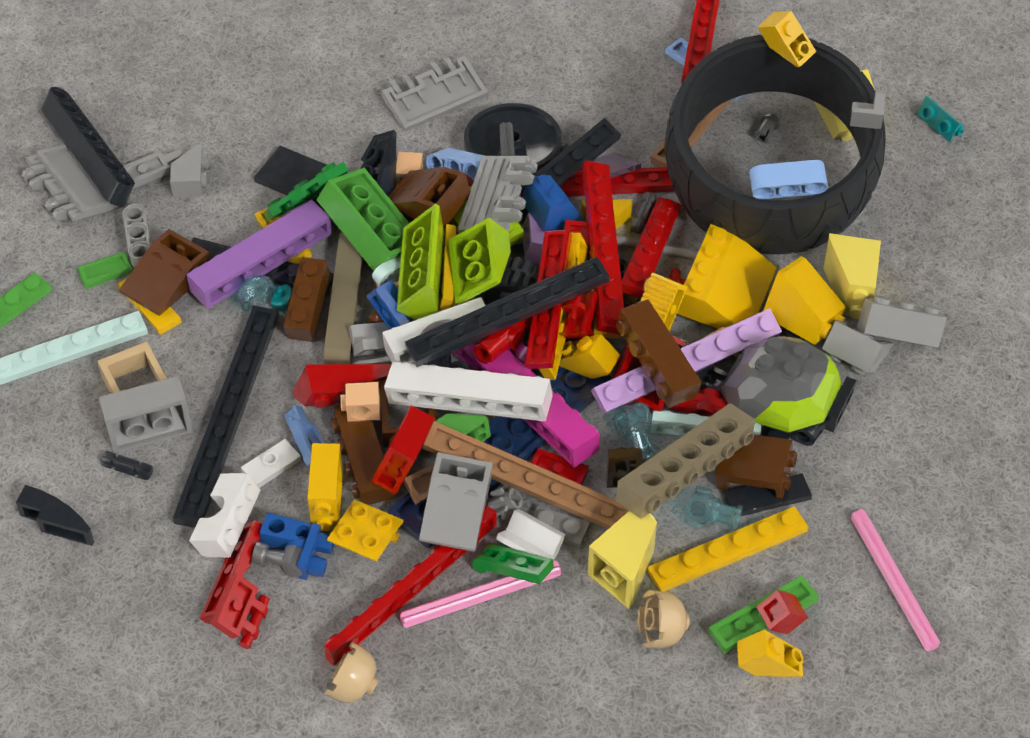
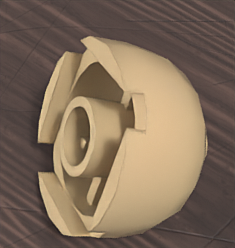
M649 590L643 596V599H647L645 606H639L637 623L639 634L645 629L647 643L642 645L647 648H669L679 642L688 629L690 623L689 615L686 613L682 601L674 594ZM647 630L659 631V639L653 638Z
M354 642L349 645V648L353 649L352 653H344L331 677L334 679L332 681L334 684L332 690L325 689L324 692L328 697L342 703L356 702L365 693L371 695L379 680L374 677L377 668L375 659L370 652Z

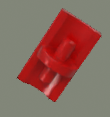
M594 291L585 295L581 294L564 302L563 311L566 313L562 335L565 338L575 337L579 340L585 336H593V330L590 327L592 320L596 318L595 306L598 298Z

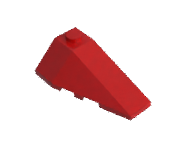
M392 364L306 365L292 391L293 397L304 406H314L316 408L331 406L341 402V395H346V384L378 382L380 389L379 381L387 380Z

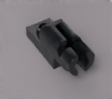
M846 376L824 422L792 431L790 433L791 439L803 445L812 446L824 429L834 433L853 395L857 380Z

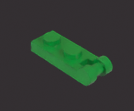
M491 543L483 549L482 555H478L472 561L473 568L479 573L490 571L540 584L554 569L553 559Z

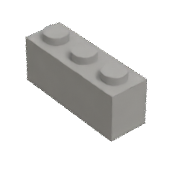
M875 295L874 299L865 297L857 327L864 334L939 348L947 318L935 306L924 305V308L915 307L914 303L906 300H899V303L890 302V299L887 297Z

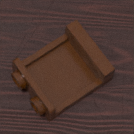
M754 435L753 440L747 446H742L730 458L724 459L717 465L715 472L717 489L728 491L730 483L770 488L776 491V498L782 499L785 489L789 490L790 469L795 468L797 462V452L793 451L792 440Z

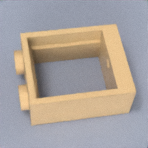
M147 342L97 361L100 374L110 393L120 391L114 379L148 365L157 381L167 379Z

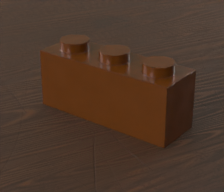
M307 257L300 258L284 323L288 339L314 341L330 276L326 260Z

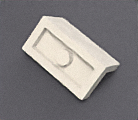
M517 509L514 510L507 529L498 533L496 540L513 549L554 560L566 534Z

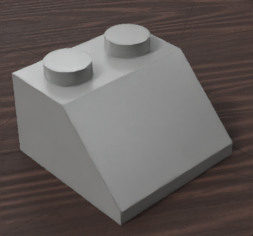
M850 320L835 321L822 349L828 352V356L832 360L842 363L844 360L852 364L850 368L853 371L865 375L866 372H874L895 344L883 337L864 334L857 327L858 324Z

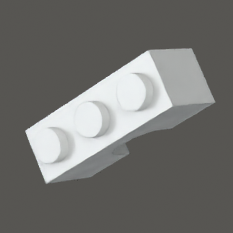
M248 473L220 474L210 496L221 508V511L213 517L200 518L189 540L202 556L231 557L260 493L259 487Z

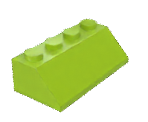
M434 204L403 228L396 311L414 320L435 314L439 308L438 300L441 285L440 272L442 267L444 229L440 206Z

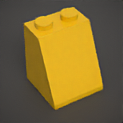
M801 256L778 271L763 311L770 308L778 325L815 345L823 338L827 339L835 321L845 320L843 313L846 306L808 260Z

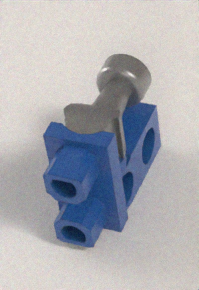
M267 512L260 531L261 542H257L254 547L252 563L264 565L268 561L282 566L286 575L299 577V579L307 580L309 575L324 577L327 559L317 557L316 553L321 552L331 555L335 544L327 541L329 534L321 533V525L314 523L311 525L303 521ZM277 547L285 550L282 552L269 550V548Z

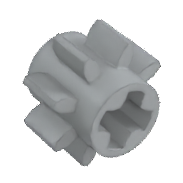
M503 485L490 492L492 497L488 500V506L497 512V517L501 516L503 521L510 519L514 510L522 506V497L517 489H509V486Z

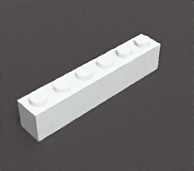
M392 362L384 386L389 404L412 405L415 407L546 421L553 397L550 379L539 376L529 377L512 373L502 374L489 371L465 370L463 368L439 367L436 365L416 367L415 364L410 362Z

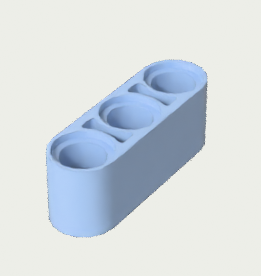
M445 148L428 155L426 167L427 169L447 167L463 172L475 180L482 156L484 155Z
M820 160L757 165L749 171L752 195L757 199L815 195L823 193L828 189L824 162Z

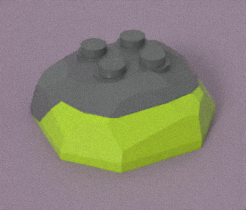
M780 336L764 339L745 347L738 355L721 387V393L728 404H733L754 418L755 423L785 432H792L824 422L841 387V380L838 369L830 356L799 338Z

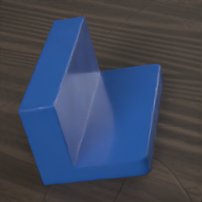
M392 280L382 284L366 296L389 330L415 321L396 311L398 289Z

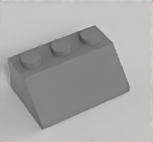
M179 376L99 397L114 453L193 432L187 401Z

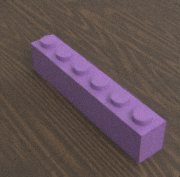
M313 200L298 206L294 211L278 218L275 222L258 230L242 242L236 243L233 247L216 255L200 267L194 268L187 274L190 292L209 309L331 235L330 216Z

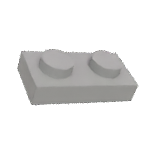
M539 505L533 515L538 520L566 534L562 543L580 549L590 527V522Z

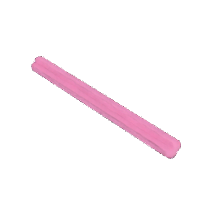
M863 509L854 511L851 516L854 526L926 651L937 649L940 640L866 511Z
M553 560L554 569L542 582L561 575V567L558 561ZM506 576L401 611L400 620L402 625L407 628L535 585L536 583Z

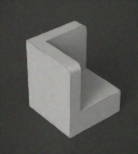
M875 92L873 104L853 102L850 126L881 129L886 93Z

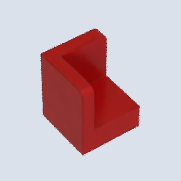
M776 590L756 606L771 631L789 634L808 619L797 597L788 592Z

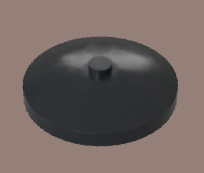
M505 103L486 108L469 121L464 132V148L466 152L484 156H501L500 124L502 122H510L513 125L515 156H530L538 164L536 172L532 173L533 175L559 155L562 145L561 130L556 120L544 110L522 103Z

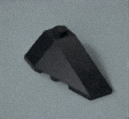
M395 130L374 135L361 158L363 164L360 169L365 168L387 196L396 188L397 133Z

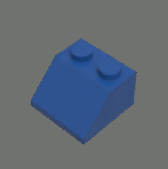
M550 175L534 176L533 183L525 186L522 197L526 201L525 208L542 231L564 230L565 220L587 222Z

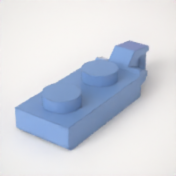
M293 405L289 412L285 414L286 422L291 429L294 441L301 451L303 461L310 467L312 443L324 442L315 423L308 421L303 408Z

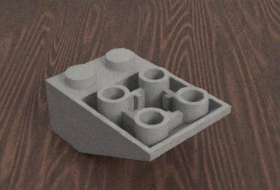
M437 452L419 541L475 552L491 483L493 463Z

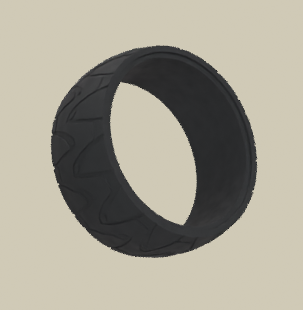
M762 35L741 38L732 41L733 43L717 48L716 51L714 50L699 61L692 69V72H689L674 98L669 112L665 136L666 163L672 187L682 207L704 232L707 233L710 224L718 226L747 242L762 254H791V252L807 251L809 248L813 249L827 243L829 233L838 235L840 232L842 233L854 222L872 197L871 194L877 186L884 164L886 143L884 118L881 129L850 126L853 102L874 103L875 90L865 74L860 71V68L837 50H833L832 47L826 44L818 43L810 38L808 39L816 52L800 67H796L772 50ZM783 92L810 99L835 114L852 134L859 150L860 160L847 176L823 193L794 200L757 199L736 192L713 178L694 156L688 140L698 123L722 103L751 93Z

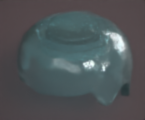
M255 275L245 279L237 290L242 310L251 311L256 301L265 303L267 296L272 295L276 291V286L273 280L265 275Z

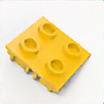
M354 499L327 538V541L377 562L388 544L398 541L400 534L397 530L403 523V519Z

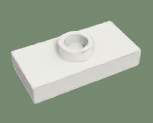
M284 439L243 465L241 472L248 473L260 488L302 461L301 455Z

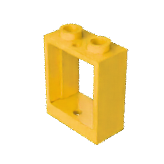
M312 443L308 486L311 525L312 523L321 525V531L327 532L334 529L340 521L343 483L340 444Z

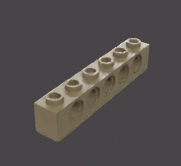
M729 403L618 481L616 502L640 519L650 512H655L668 499L675 498L682 489L688 485H693L699 477L706 472H711L717 464L724 459L730 458L742 446H747L754 438L755 419Z

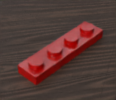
M254 520L244 525L231 557H226L200 616V620L204 623H211L230 576L238 573L243 577L250 567L254 547L257 542H261L260 531L263 524L259 521Z

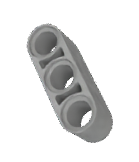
M130 204L123 210L128 254L133 269L151 245L146 211L140 204Z

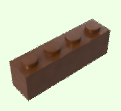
M649 299L620 309L616 322L617 331L628 342L632 355L638 358L645 376L650 378L655 385L658 397L665 401L668 408L697 397L702 382Z
M341 405L335 406V418L330 420L333 433H339L341 438L337 440V444H340L341 455L346 454L347 460L343 461L347 477H353L354 482L350 483L353 498H359L360 502L367 505L394 499L393 493L371 482L383 459L372 420L348 422L347 411H341Z

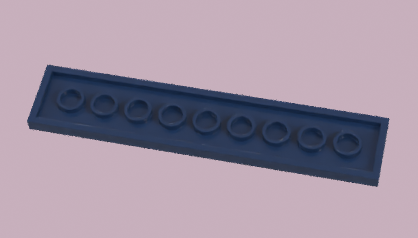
M559 366L556 380H550L552 391L559 393L569 407L576 409L580 413L595 400L591 390L610 381L612 377L606 375L590 379ZM496 416L489 422L491 436L484 441L488 445L525 461L535 454L538 448L547 443L523 419ZM491 479L488 495L501 482ZM407 493L388 510V514L403 519L400 527L418 541L427 500L415 505L410 494ZM419 541L426 548L433 545L432 543Z

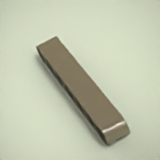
M341 230L339 233L325 337L324 364H350V357L353 356L349 327L356 325L355 316L358 315V296H360L361 291L360 276L363 275L364 263L363 257Z

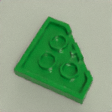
M344 161L338 165L334 162L326 165L309 182L307 180L300 182L283 199L279 197L268 203L269 208L263 213L267 222L320 195L328 180L345 175L349 171Z

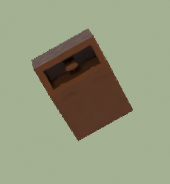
M447 167L409 171L388 197L403 215L414 219L434 204L439 205L444 229L446 224L452 220L468 200L470 188L466 174Z
M168 229L152 242L119 289V292L160 316L189 291L187 274L194 268L200 267L209 261V251Z

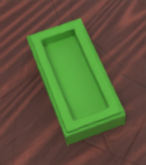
M125 251L76 267L85 289L131 274L133 271Z

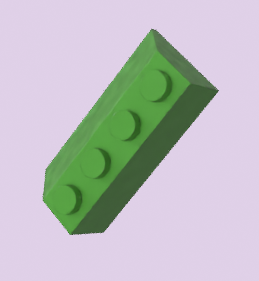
M362 168L328 180L317 201L374 271L384 262L401 256L403 228L409 222L367 170Z

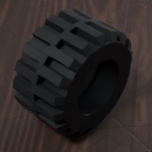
M509 257L500 284L484 291V299L487 301V305L500 300L501 291L515 293L536 284L540 265L534 264L528 259L523 260L520 257L513 259Z

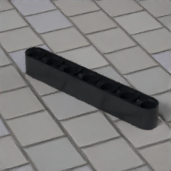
M51 87L41 108L43 114L105 199L113 205L125 206L135 185L134 180L70 94L62 88Z

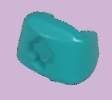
M280 285L274 289L271 305L275 310H288L292 295L291 287L289 285Z

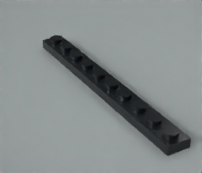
M258 306L252 307L173 515L174 524L195 528L199 519L206 516L212 499L210 495L223 470L278 321V310Z

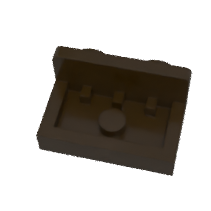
M619 447L608 449L607 488H617L620 479L648 461L647 459H642L641 448Z

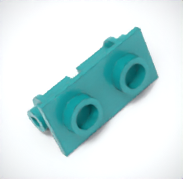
M925 96L916 115L948 142H951L955 134L961 136L965 131L963 124L941 108L936 101Z

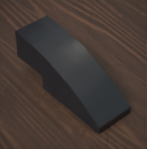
M28 485L24 486L16 501L20 516L38 521L40 530L43 533L90 546L93 545L94 538L91 528L69 505L40 489Z

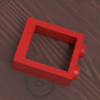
M412 405L410 406L371 480L372 483L396 495L435 420L434 417Z

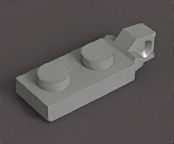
M180 149L168 154L158 151L123 167L134 180V189L171 174V163L181 157L183 153Z

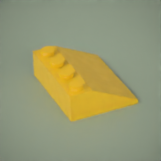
M710 224L684 283L688 288L677 314L717 329L723 326L727 328L759 313L777 267L747 242L723 228Z

